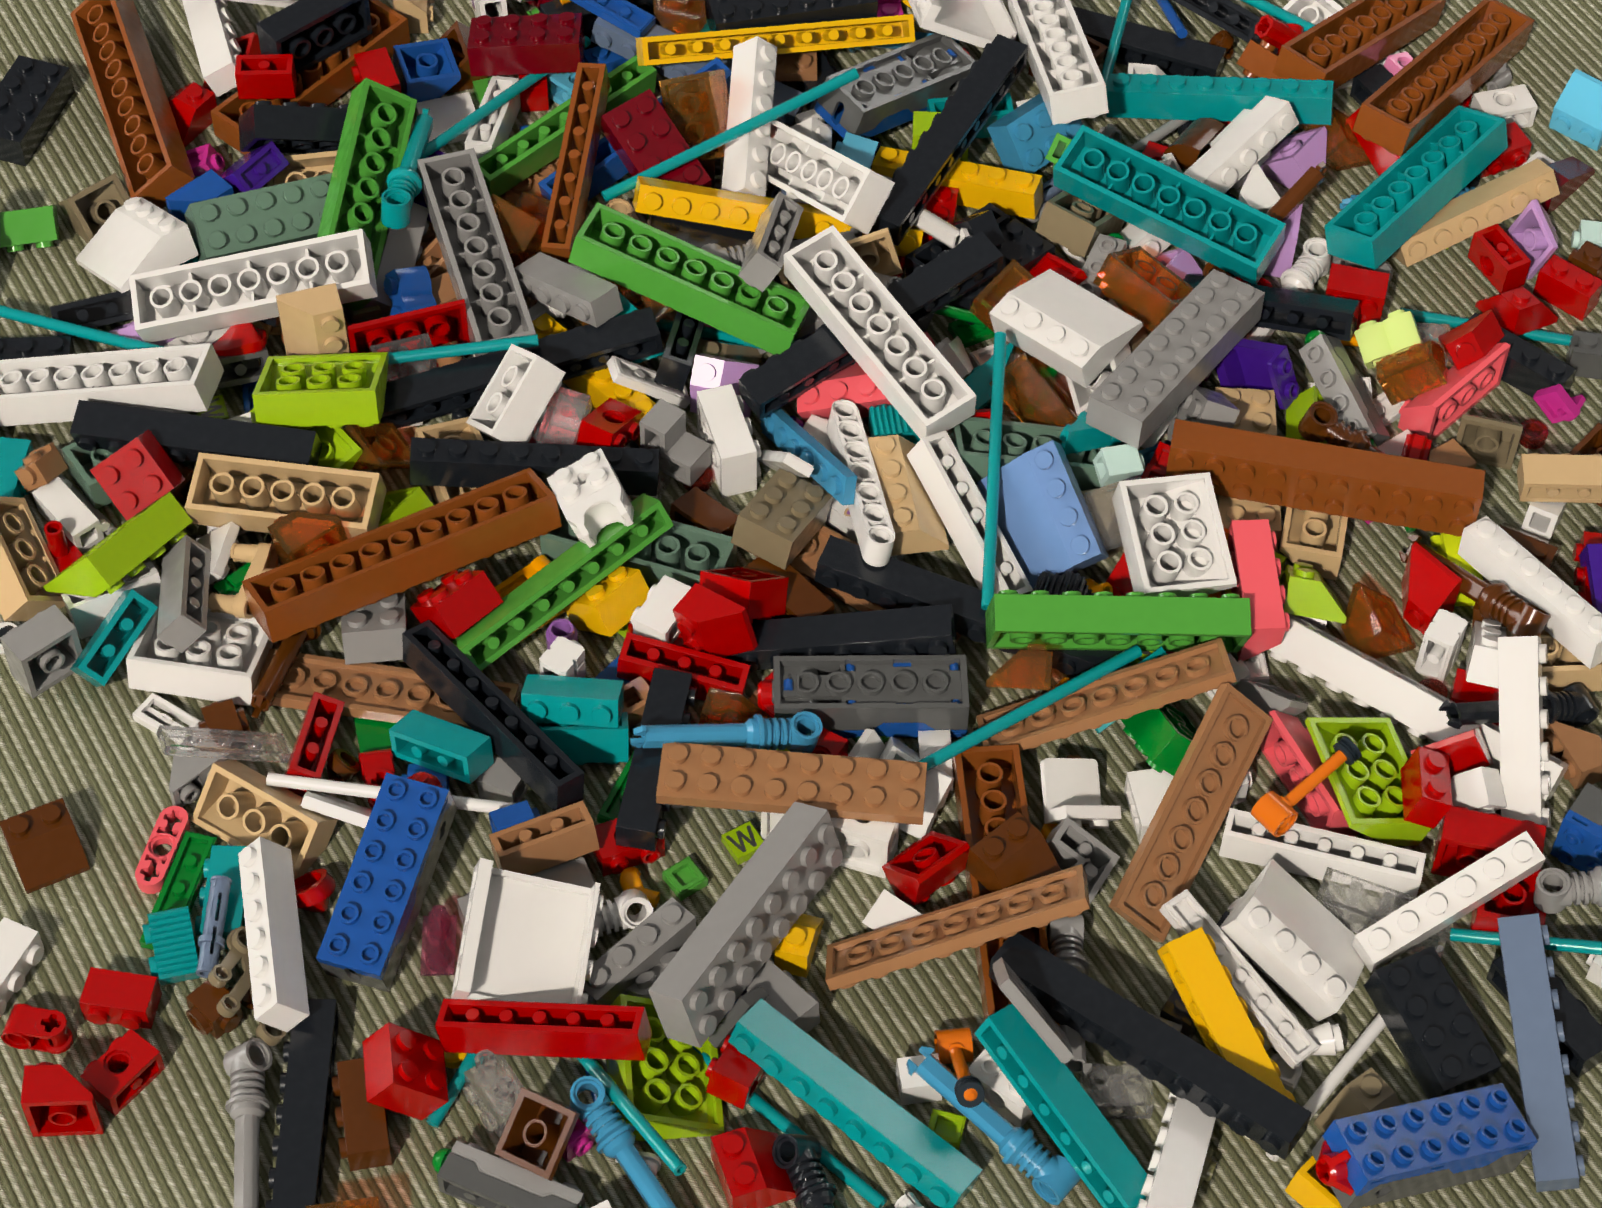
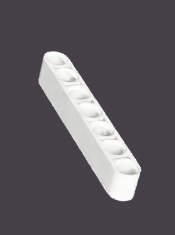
M837 400L831 406L827 434L833 455L857 475L854 504L848 505L862 558L871 566L882 567L890 561L895 541L894 528L859 409L855 403L849 400Z

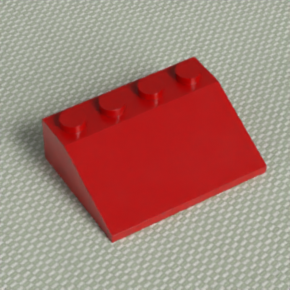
M464 299L346 326L350 353L397 352L437 347L452 341H457L458 344L470 343ZM436 359L388 365L387 378L408 374L414 375L439 365Z

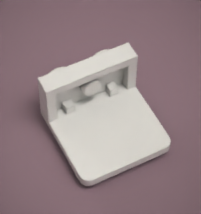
M1046 758L1041 760L1040 770L1045 824H1059L1066 817H1069L1081 827L1082 824H1089L1090 829H1101L1109 827L1110 821L1122 819L1121 806L1101 805L1099 770L1095 759Z

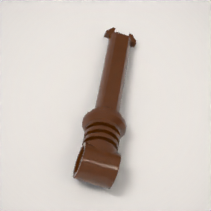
M1322 161L1316 168L1311 166L1266 214L1284 223L1324 181L1327 164ZM1209 262L1203 268L1204 277L1213 269L1233 278L1235 277V275Z
M1314 402L1299 421V433L1307 441L1322 443L1325 440L1327 441L1326 444L1384 453L1371 445L1370 438L1365 435L1367 433L1366 430H1357L1355 428L1352 431L1350 430L1352 427L1350 424L1346 427L1344 426L1345 421L1338 422L1339 417L1335 408L1327 402Z
M1416 534L1407 537L1412 543L1406 553L1399 552L1403 563H1407L1411 545L1417 542L1462 579L1459 592L1478 603V609L1484 618L1495 619L1516 636L1540 637L1551 617L1550 614L1512 594L1509 587L1504 583L1489 585L1420 542L1422 536Z
M321 624L315 628H309L294 634L282 641L252 696L251 705L255 710L251 717L258 719L262 711L269 710L304 643L315 640L320 636L322 632Z

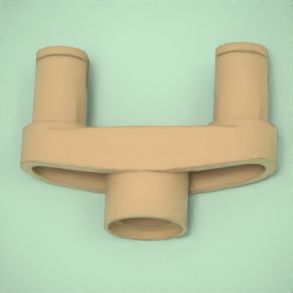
M235 542L231 546L230 556L233 562L251 563L244 580L278 567V551L275 544L260 542L256 545ZM243 584L236 595L213 592L208 598V608L212 613L232 614L235 618L244 619L254 617L250 612Z

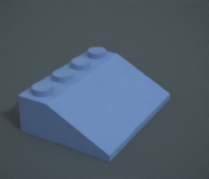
M1051 440L1022 454L1000 468L998 526L1033 589L1042 571L1050 572L1054 575L1056 573L1062 575L1065 574V571L1070 572L1071 570L1075 573L1109 557L1060 443ZM987 476L977 482L985 502L987 496Z

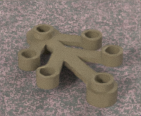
M245 926L235 928L229 933L226 939L229 949L228 954L208 974V981L212 986L223 988L232 977L231 970L241 960L244 973L230 993L225 994L216 1006L218 1013L225 1018H231L237 1013L241 1007L240 1001L248 990H250L252 997ZM216 973L220 974L223 979L218 977ZM225 1003L229 1004L232 1009L228 1008ZM259 1022L256 1028V1038L263 1040L269 1047L278 1045L287 1034L285 1031Z

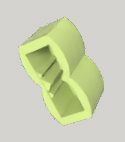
M1403 309L1393 311L1382 322H1376V320L1364 322L1359 326L1360 329L1354 332L1364 364L1368 369L1385 365L1395 359L1409 356L1425 348L1411 311L1405 312Z

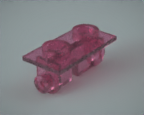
M435 905L429 912V916H423L420 976L455 974L457 915H449L445 906Z

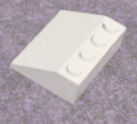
M133 197L126 200L123 206L115 209L77 256L76 261L78 265L119 292L124 293L130 290L129 275L178 266L198 256L199 253L186 223L142 197Z
M1051 269L1009 291L989 312L994 333H1006V341L1085 388H1088L1143 327V322Z
M1210 472L1119 481L1112 497V502L1133 592H1143L1145 596H1157L1160 593L1171 592L1176 593L1177 597H1189V595L1194 593L1210 595L1237 586Z
M156 599L154 604L158 606L157 610L135 640L126 658L129 688L223 702L232 699L234 704L252 706L253 691L269 650L273 646V643L254 617L251 619L235 618L232 614L212 613L208 608L207 631L181 653L175 648L165 645L156 637L159 600Z
M1273 859L1268 862L1220 926V929L1236 948L1316 1022L1338 1012L1353 991L1365 965L1352 946L1355 934Z

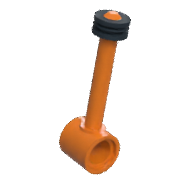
M1343 737L1338 743L1334 744L1335 753L1285 797L1279 796L1275 791H1269L1264 794L1253 806L1251 815L1274 837L1277 838L1285 834L1298 818V813L1293 807L1344 762L1352 765L1354 761H1357L1362 756L1356 744L1349 738Z
M970 1028L935 1030V1053H938L939 1061L942 1064H953L958 1079L954 1087L957 1101L960 1105L967 1108L978 1106L983 1101L985 1092L981 1081L971 1076L967 1062L973 1061V1042Z

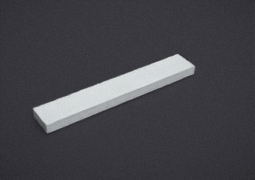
M1185 889L1162 905L1159 911L1180 936L1202 927L1205 934H1209L1212 937L1216 946L1215 953L1221 965H1225L1232 977L1231 984L1237 996L1242 997L1248 1007L1249 1019L1291 1069L1302 1063L1320 1048L1188 889Z

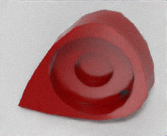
M252 322L231 326L212 345L217 356H237L249 353L255 355V352L265 349L267 334L264 330L255 328Z
M321 868L310 871L294 880L297 908L310 912H324L328 909L329 896L335 891L336 882L326 869Z

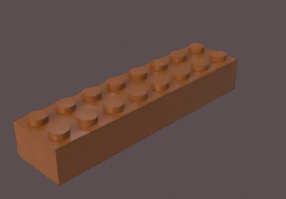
M369 0L372 34L297 74L296 98L239 99L237 91L210 111L215 136L240 152L238 118L257 101H271L272 105L298 102L300 106L310 107L314 103H325L328 106L357 84L354 83L351 73V67L355 66L353 54L386 47L391 58L393 57V46L410 43L408 19L379 0Z
M1356 0L1282 45L1273 73L1281 79L1334 81L1333 90L1435 27L1438 24L1446 0Z

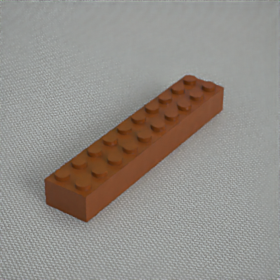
M84 0L70 15L130 197H142L163 209L167 206L165 197L194 180L195 176L133 0Z
M1497 0L1481 1L1361 104L1352 131L1361 135L1365 140L1380 145L1389 153L1401 157L1456 106L1460 105L1525 47L1535 20Z
M1175 419L1165 477L1210 472L1215 495L1462 536L1463 529L1477 520L1483 500L1486 470Z
M529 467L243 580L242 584L250 612L272 643L288 639L301 631L315 628L321 623L339 616H345L351 611L366 605L375 604L383 598L404 592L408 588L423 582L432 581L440 575L455 569H461L480 559L489 558L502 550L518 546L527 540L540 535H546L550 531L562 527L557 499L554 493Z
M1019 744L976 746L953 757V784L960 838L962 841L968 842L970 848L1016 812L1022 814L1030 822ZM967 860L965 876L968 900L991 893L967 871ZM1045 926L1040 928L1032 927L1018 932L1049 952ZM1000 937L975 948L984 1021L988 1016L1012 1004L999 986L989 977L991 958L1007 938Z

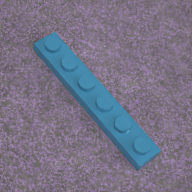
M781 408L761 419L762 433L783 452H790L811 464L814 470L810 476L841 505L854 504L857 475Z

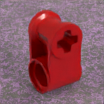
M391 748L358 753L362 781L366 785L381 786L386 772L395 775ZM367 798L369 806L373 809L376 799Z
M15 1004L1 1035L3 1042L13 1048L30 1049L51 1054H60L67 1051L73 1044L74 1039L72 1031L67 1027L66 1017L61 1011L37 1008L27 1004Z

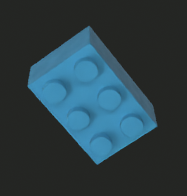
M1040 93L989 125L987 129L1005 169L1033 174L1051 162L1046 160L1045 157L1056 134L1060 133L1073 139L1082 126V122L1079 119L1068 124L1053 125Z

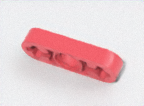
M180 806L167 807L160 813L135 870L138 888L146 894H156L161 891L185 831L190 830L188 813ZM175 819H180V822H176L171 830L172 835L169 834V823H173ZM161 844H168L172 847L171 851L166 855L154 853L155 848ZM153 864L156 865L157 877H152L150 881H146L145 877H151L154 871Z

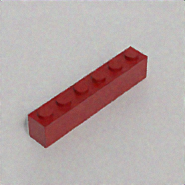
M443 999L435 1024L444 1052L646 1061L652 1037V1029L646 1009L643 1006Z

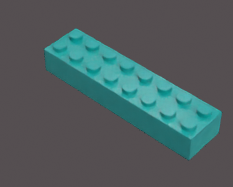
M1460 105L1456 106L1324 226L1328 254L1376 270L1508 148L1506 119Z
M1083 124L1053 168L1055 187L1251 284L1257 285L1285 241L1286 223Z

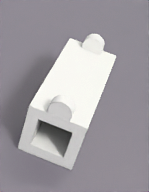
M57 476L48 484L32 492L37 509L48 522L59 521L63 526L65 536L83 553L104 539L103 533L109 529L110 524L105 519L99 520L70 490L72 483L68 479L61 480Z

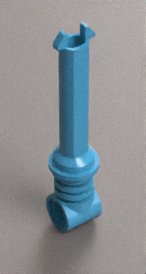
M802 711L795 714L793 718H786V720L785 718H778V720L777 718H771L769 720V718H764L761 714H755L753 718H749L745 723L642 725L633 729L634 736H641V738H630V743L636 748H662L665 743L679 742L716 746H745L746 748L765 750L787 749L790 752L812 753L821 735L823 724L816 714Z
M921 1046L918 1051L926 1059L919 1067L909 1059L906 1063L908 1073L911 1076L914 1073L918 1074L999 1146V1154L1004 1157L1002 1160L1004 1164H1012L1014 1167L1020 1165L1018 1170L1021 1173L1025 1170L1027 1172L1025 1177L1029 1179L1032 1176L1034 1178L1032 1186L1043 1200L1052 1205H1059L1081 1180L1069 1161L1061 1155L1050 1157L1051 1151L1047 1149L1044 1152L1042 1150L1044 1148L1042 1143L1038 1146L1036 1145L1037 1139L1034 1137V1131L1031 1128L1026 1130L1023 1127H1014L984 1100L973 1108L960 1105L954 1091L955 1084L958 1081L957 1076L932 1055L934 1052L933 1048Z
M593 1076L578 1078L570 1089V1106L580 1113L579 1117L583 1122H586L585 1126L587 1129H592L590 1131L593 1137L597 1136L595 1141L597 1142L596 1150L598 1153H604L609 1158H616L649 1208H676L635 1148L636 1136L633 1132L636 1128L632 1124L626 1123L624 1119L620 1120L622 1116L619 1112H616L617 1108L611 1105L612 1101L606 1094L603 1083ZM583 1091H592L596 1094L597 1100L591 1104H584L578 1099V1095Z

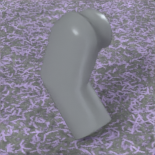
M1507 62L1492 75L1493 80L1487 83V90L1505 88L1511 83L1512 74L1507 67Z

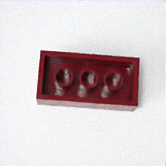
M536 13L523 16L509 14L500 17L483 15L471 18L467 44L471 77L576 72L578 62L583 63L585 34L582 13Z
M651 89L644 91L601 116V131L631 176L641 173L690 148ZM697 158L656 178L711 188L712 181Z

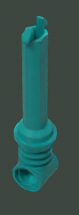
M423 108L422 114L417 116L401 165L393 169L387 176L386 183L388 188L382 193L381 222L387 228L402 229L409 225L410 211L414 199L422 190L423 183L418 175L417 160L423 159L433 129V118L429 115L430 109Z

